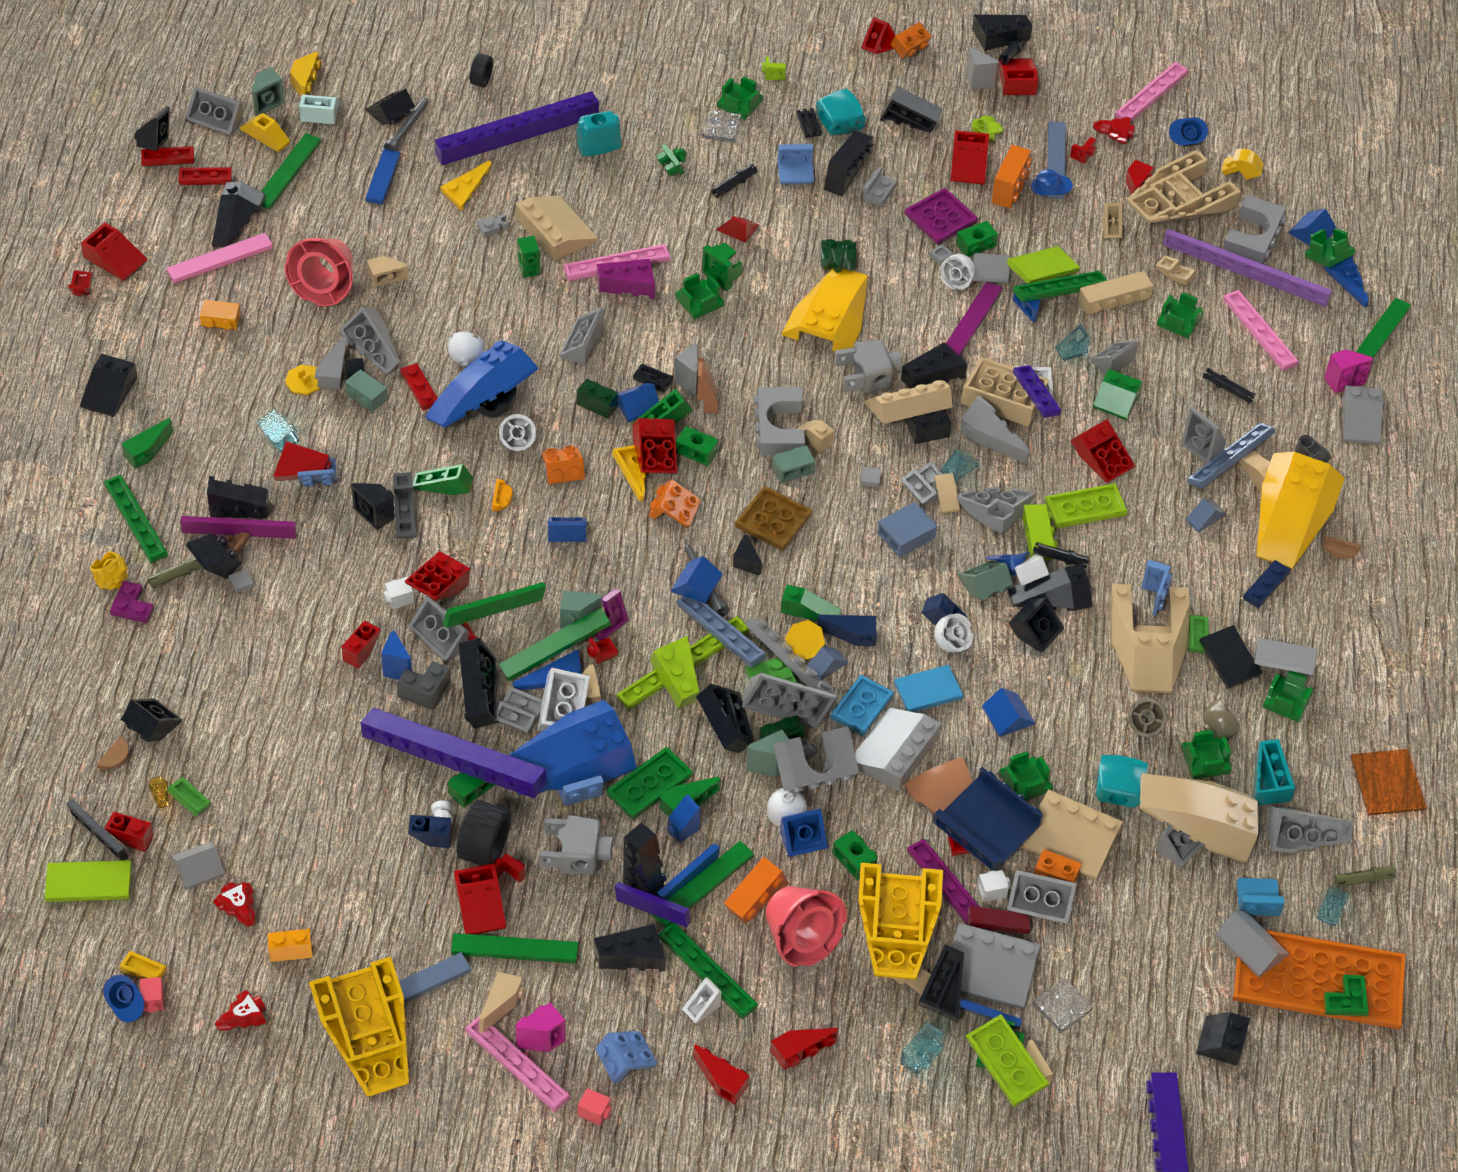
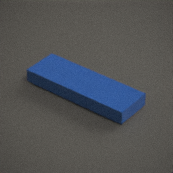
M961 999L959 1008L991 1020L1002 1014L1006 1021L1015 1022V1028H1021V1018Z

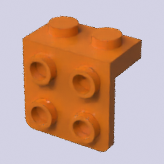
M570 445L565 446L564 449L548 448L541 452L546 466L548 484L585 479L583 457L578 447Z
M673 479L664 485L661 484L656 490V498L650 504L651 510L648 516L656 519L662 513H666L684 527H689L701 502L700 498Z

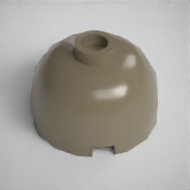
M1142 698L1131 705L1127 720L1134 733L1143 737H1153L1165 729L1168 722V714L1166 708L1158 700Z
M1216 699L1206 707L1203 713V721L1205 723L1203 729L1205 731L1213 730L1216 738H1230L1241 730L1239 729L1240 724L1231 710L1224 709L1223 706L1225 704Z

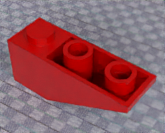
M838 1029L790 1030L771 1040L770 1051L784 1070L789 1067L793 1068L801 1060L807 1057L811 1058L819 1050L834 1045L838 1038Z
M695 1044L693 1047V1057L717 1095L735 1105L749 1086V1075L743 1069L730 1065L726 1059L713 1055L707 1048Z

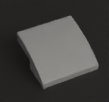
M929 462L918 471L916 469L912 470L900 480L922 505H926L938 499L934 476L941 475L942 473L932 462Z
M510 687L503 702L500 701L496 709V721L528 734L540 717L543 700Z

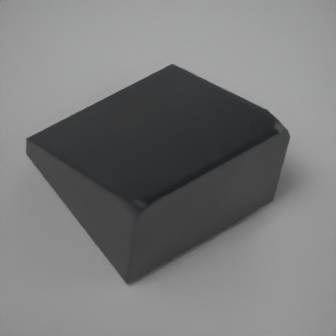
M363 358L345 360L347 380L360 369L365 372Z

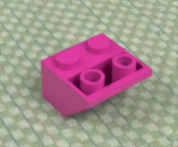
M1347 349L1330 355L1324 379L1334 393L1344 391L1345 386H1362L1367 381L1373 358Z
M551 1002L545 1006H539L534 1013L528 1017L521 1018L515 1025L516 1046L519 1049L550 1052L566 1041L565 1019Z

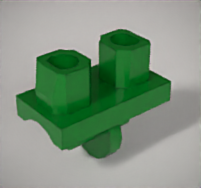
M666 144L662 145L663 151L656 157L662 166L670 161L669 164L664 166L669 176L677 172L680 175L684 174L685 171L682 169L680 162L684 163L686 161L687 152L683 148H675L673 150L674 153H672Z

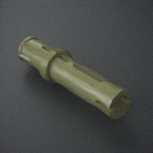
M195 557L187 561L182 560L176 566L150 577L148 576L147 580L150 587L154 588L184 574L189 575L191 571L202 567V565Z
M1391 865L1376 868L1375 866L1369 870L1334 875L1333 878L1335 879V887L1339 888L1372 881L1373 883H1378L1379 880L1396 878L1397 875L1394 874L1396 873L1395 866Z

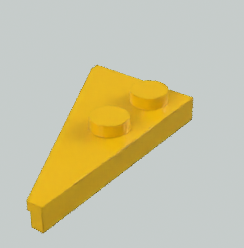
M489 160L441 186V192L460 210H463L466 201L471 199L472 194L482 183L484 175L489 173L492 162Z
M631 445L613 449L612 455L638 501H643L645 473L640 472L635 446Z

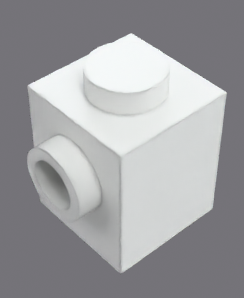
M407 577L385 583L386 591L383 592L385 602L390 603L392 609L414 603L413 589L405 583Z
M992 870L979 875L977 886L983 903L1007 898L1008 889L1011 888L1009 878L1005 877L1003 870Z

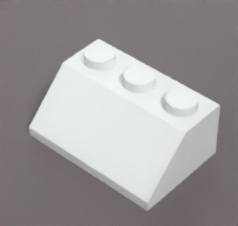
M555 668L550 669L546 679L538 731H544L566 714L585 706L590 676Z

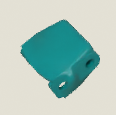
M847 88L835 91L816 102L817 115L830 135L851 134L854 131H862V128L865 127L866 117L863 115L861 105Z
M605 111L580 117L576 130V142L581 155H601L621 148L620 122L616 113Z
M1101 755L1095 797H1097L1098 801L1131 808L1140 805L1141 775L1147 774L1148 763L1126 756Z

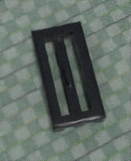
M810 108L809 111L803 109V112L797 110L796 115L804 137L821 136L822 131L814 109ZM804 116L811 133H808L805 122L803 120Z
M642 363L633 374V380L643 384H654L655 389L664 393L674 376Z

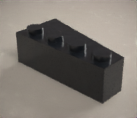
M481 638L459 643L465 720L474 729L495 724L496 658Z

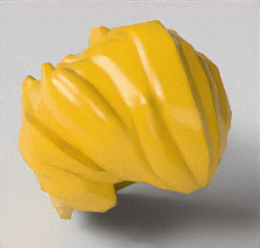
M113 551L106 552L101 560L96 559L92 566H90L92 576L102 590L104 588L107 590H113L114 588L119 590L123 581L129 577L124 558Z

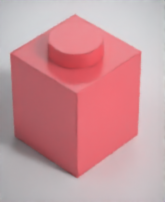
M161 977L140 979V993L144 999L143 1012L153 1013L158 1010H164V990Z
M587 1088L578 1104V1116L601 1126L604 1119L608 1120L612 1112L610 1098Z

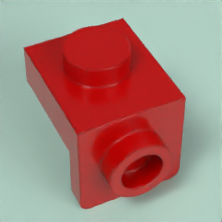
M1089 137L1083 147L1073 144L1070 157L1085 164L1090 156L1093 157L1096 152V139Z
M74 270L72 282L68 284V289L75 296L89 295L93 274L91 272Z
M610 637L596 643L593 638L588 639V655L590 658H594L597 664L618 656V650Z
M506 853L502 858H498L494 862L497 878L506 872L519 883L525 879V866L520 860H515Z

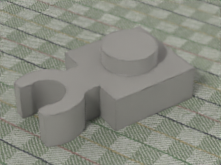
M502 214L497 219L491 216L478 220L477 227L483 237L499 233L500 228H509L510 221H506V214Z

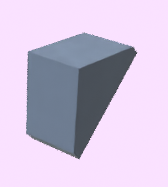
M1203 498L1186 518V521L1197 532H1200L1224 518L1227 513L1214 501Z
M821 647L807 666L814 669L818 673L817 676L823 680L847 665L848 660L835 648Z

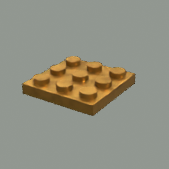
M764 485L735 521L734 527L783 551L810 518L812 509Z

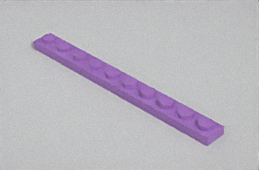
M1167 229L1163 245L1325 307L1329 303L1332 292L1330 289L1176 231Z

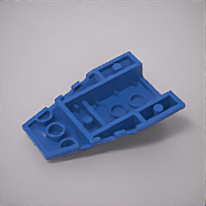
M503 340L498 341L488 351L482 352L477 359L458 374L438 397L425 418L445 428L466 416V411L470 409L473 411L480 408L479 404L487 399L491 402L497 398L496 394L501 391L504 393L510 391L539 369L520 347Z
M605 700L566 714L509 754L511 757L546 769L547 784L540 793L552 789L562 790L565 785L600 775L603 781L607 782L632 772L637 768L627 734L614 708Z

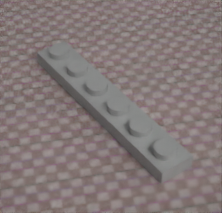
M761 618L748 619L745 625L790 667L808 687L835 694L830 689L831 686L826 681L821 680L817 676L818 673L814 669L809 668L805 664V660L792 651L793 648L780 639L778 633L767 627L766 621Z

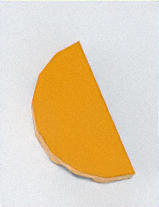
M496 479L492 511L503 510L512 502V488L504 480Z

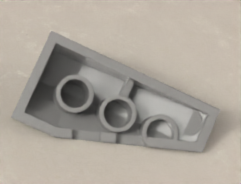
M363 306L339 329L343 337H347V343L350 346L359 350V353L369 358L384 373L390 374L401 363L386 325L376 308Z
M976 397L962 418L960 431L974 442L1026 464L1029 459V448L1016 433H1011L1008 430L1004 419L1000 421L994 414L996 410L982 397Z
M1271 806L1267 823L1270 850L1294 853L1298 850L1314 849L1323 845L1329 846L1350 842L1354 821Z

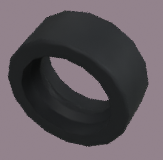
M481 53L475 56L469 76L472 85L484 88L488 84L494 62L491 56Z

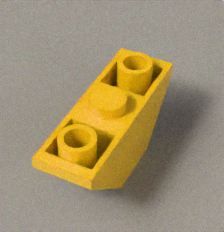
M313 52L294 60L290 70L291 85L301 97L311 93L312 83L316 81L318 69H321L322 60L319 59V52Z
M264 113L252 117L240 127L241 131L278 153L290 144L289 138L276 120Z

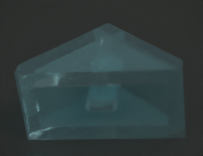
M1080 324L1055 348L1064 361L1083 356L1088 353L1091 337L1084 326Z
M955 449L940 469V472L942 474L953 473L954 480L957 481L979 467L980 463L968 452Z
M1330 886L1316 919L1336 926L1350 893Z

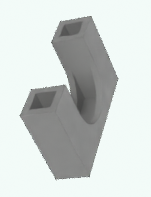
M1246 195L1238 218L1258 224L1265 230V233L1249 235L1230 229L1223 249L1263 264L1264 260H1268L1270 256V247L1273 248L1277 239L1275 236H1279L1282 227L1280 225H1284L1287 215H1284L1286 207Z
M758 387V393L754 394V405L758 407L755 408V419H758V422H755V433H759V437H756V448H759L760 455H776L780 452L805 446L804 429H780L768 421L771 416L778 413H802V387Z
M849 727L821 733L826 751V764L820 773L814 771L806 762L800 737L773 743L784 791L792 789V793L803 791L804 786L807 785L809 789L820 787V782L829 785L837 783V778H840L841 781L852 779V775L858 774L859 769Z

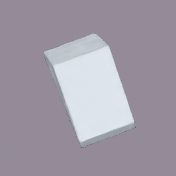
M1034 554L1015 567L1021 585L1049 575L1043 557L1038 554Z
M705 978L682 1010L697 1024L721 1007V991L709 978Z

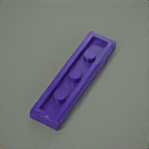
M1030 365L1015 367L1013 374L1042 416L1047 418L1061 415L1060 407Z
M621 882L614 886L616 900L686 928L691 923L689 908Z

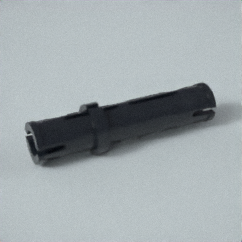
M1017 37L1009 43L1008 48L999 56V62L1003 60L1001 64H1007L1014 55L1020 52L1021 47L1025 43L1024 40L1020 42L1022 38Z
M750 164L711 189L713 196L715 195V198H718L738 184L745 183L749 177L758 172L756 166Z
M1210 368L1206 369L1207 374L1204 373L1203 378L1216 384L1217 388H1223L1249 404L1253 401L1251 399H1254L1255 393L1227 379L1225 375H1220Z
M1036 542V546L1033 548L1034 554L1063 561L1066 565L1083 564V567L1086 568V564H1089L1088 556L1076 554L1073 550L1066 551Z

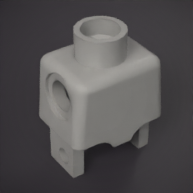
M882 340L854 342L853 348L835 350V366L853 364L856 373L844 376V392L861 389L862 393L865 394L888 389L891 386L892 374L902 372V361L899 352L888 353Z
M568 815L567 820L545 817V834L558 835V840L562 843L563 847L562 852L540 850L539 866L560 868L561 874L593 875L596 872L597 860L611 861L613 837L601 836V823L599 820Z

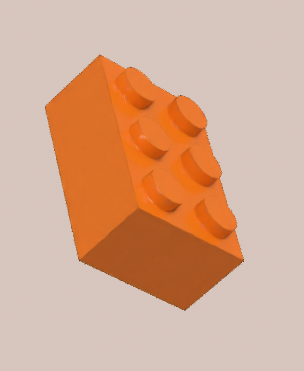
M1011 144L995 177L991 203L1010 209L1014 202L1017 203L1019 191H1023L1024 181L1028 180L1030 176L1028 168H1030L1032 158H1030L1031 150Z

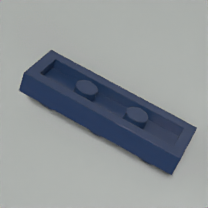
M1274 560L1244 594L1243 599L1259 609L1287 578L1291 569Z

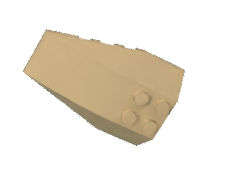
M1152 774L1141 775L1140 809L1161 822L1166 821L1170 823L1174 830L1185 832L1189 835V839L1194 842L1200 841L1205 844L1204 847L1212 852L1243 863L1247 862L1258 836L1257 800L1246 793L1212 781Z

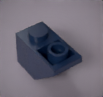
M945 593L926 598L921 612L934 625L941 618L950 614L957 613L967 618V615Z
M410 815L408 834L429 847L450 848L452 835L451 818Z

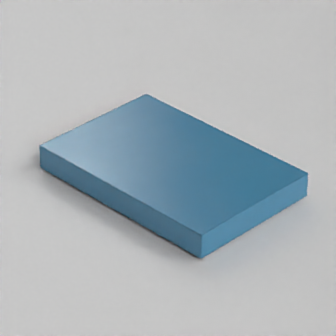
M949 665L894 679V685L906 711L915 712L963 699L962 691Z
M860 675L830 714V719L845 727L848 726L849 729L865 736L893 698L894 692Z

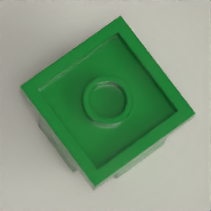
M743 76L740 85L736 82L734 83V79L730 78L722 86V96L717 101V107L746 120L763 101V95L759 94L760 91L757 90V82Z
M1335 228L1333 230L1334 239L1331 237L1326 239V231L1321 229L1310 236V249L1305 251V257L1330 268L1354 255L1355 248L1349 245L1347 232Z
M707 244L703 247L702 273L707 277L711 275L720 287L728 291L732 288V281L742 275L743 263L739 261L733 265L729 261L730 258L736 255V251L728 244H716L713 247Z
M698 273L683 279V288L675 292V298L694 320L724 306V300L720 297V285L711 275L707 277V280L703 279L700 281V275Z
M1182 292L1178 301L1172 295H1169L1163 304L1162 312L1156 325L1189 339L1202 319L1204 311H1202L1203 308L1201 307L1196 308L1198 298Z
M1288 671L1287 677L1284 678L1276 674L1262 708L1299 722L1314 690L1305 686L1307 677Z
M1213 730L1195 732L1191 742L1182 743L1181 749L1192 779L1231 774L1232 769L1229 763L1231 750L1226 737H1221V739L1218 737L1213 738Z
M1028 751L1011 756L1009 765L999 769V775L1003 782L1008 784L1017 795H1022L1026 801L1046 794L1048 789L1053 790V786L1049 781L1050 769L1042 756L1037 757V759L1036 757L1029 758Z

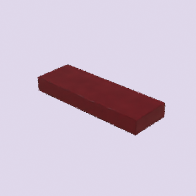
M969 906L967 910L969 926L1027 935L1030 932L1029 915L975 906Z

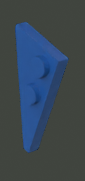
M1353 255L1330 268L1325 266L1324 270L1364 308L1368 306V296L1363 290V282L1360 273L1357 271V264H1354Z
M575 650L513 682V688L518 690L545 688L547 674L551 668L581 674L579 650Z

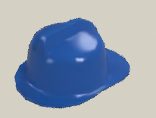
M1198 117L1175 120L1169 127L1170 138L1178 145L1198 144L1205 140L1208 134L1206 123Z
M1051 169L1039 172L1036 175V179L1031 183L1032 191L1041 196L1066 194L1071 191L1073 186L1072 181L1068 177L1059 175Z
M1030 552L992 555L985 557V559L1007 563L1010 576L1017 575L1015 567L1024 562L1026 554Z
M114 975L109 978L104 985L103 992L106 1002L115 1015L124 1022H134L139 1019L144 1010V999L138 986L124 975Z

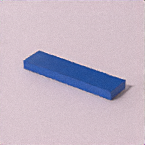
M383 149L365 197L366 202L383 205L400 159V152Z
M715 843L712 844L657 892V897L665 900L669 899L719 858L720 847Z

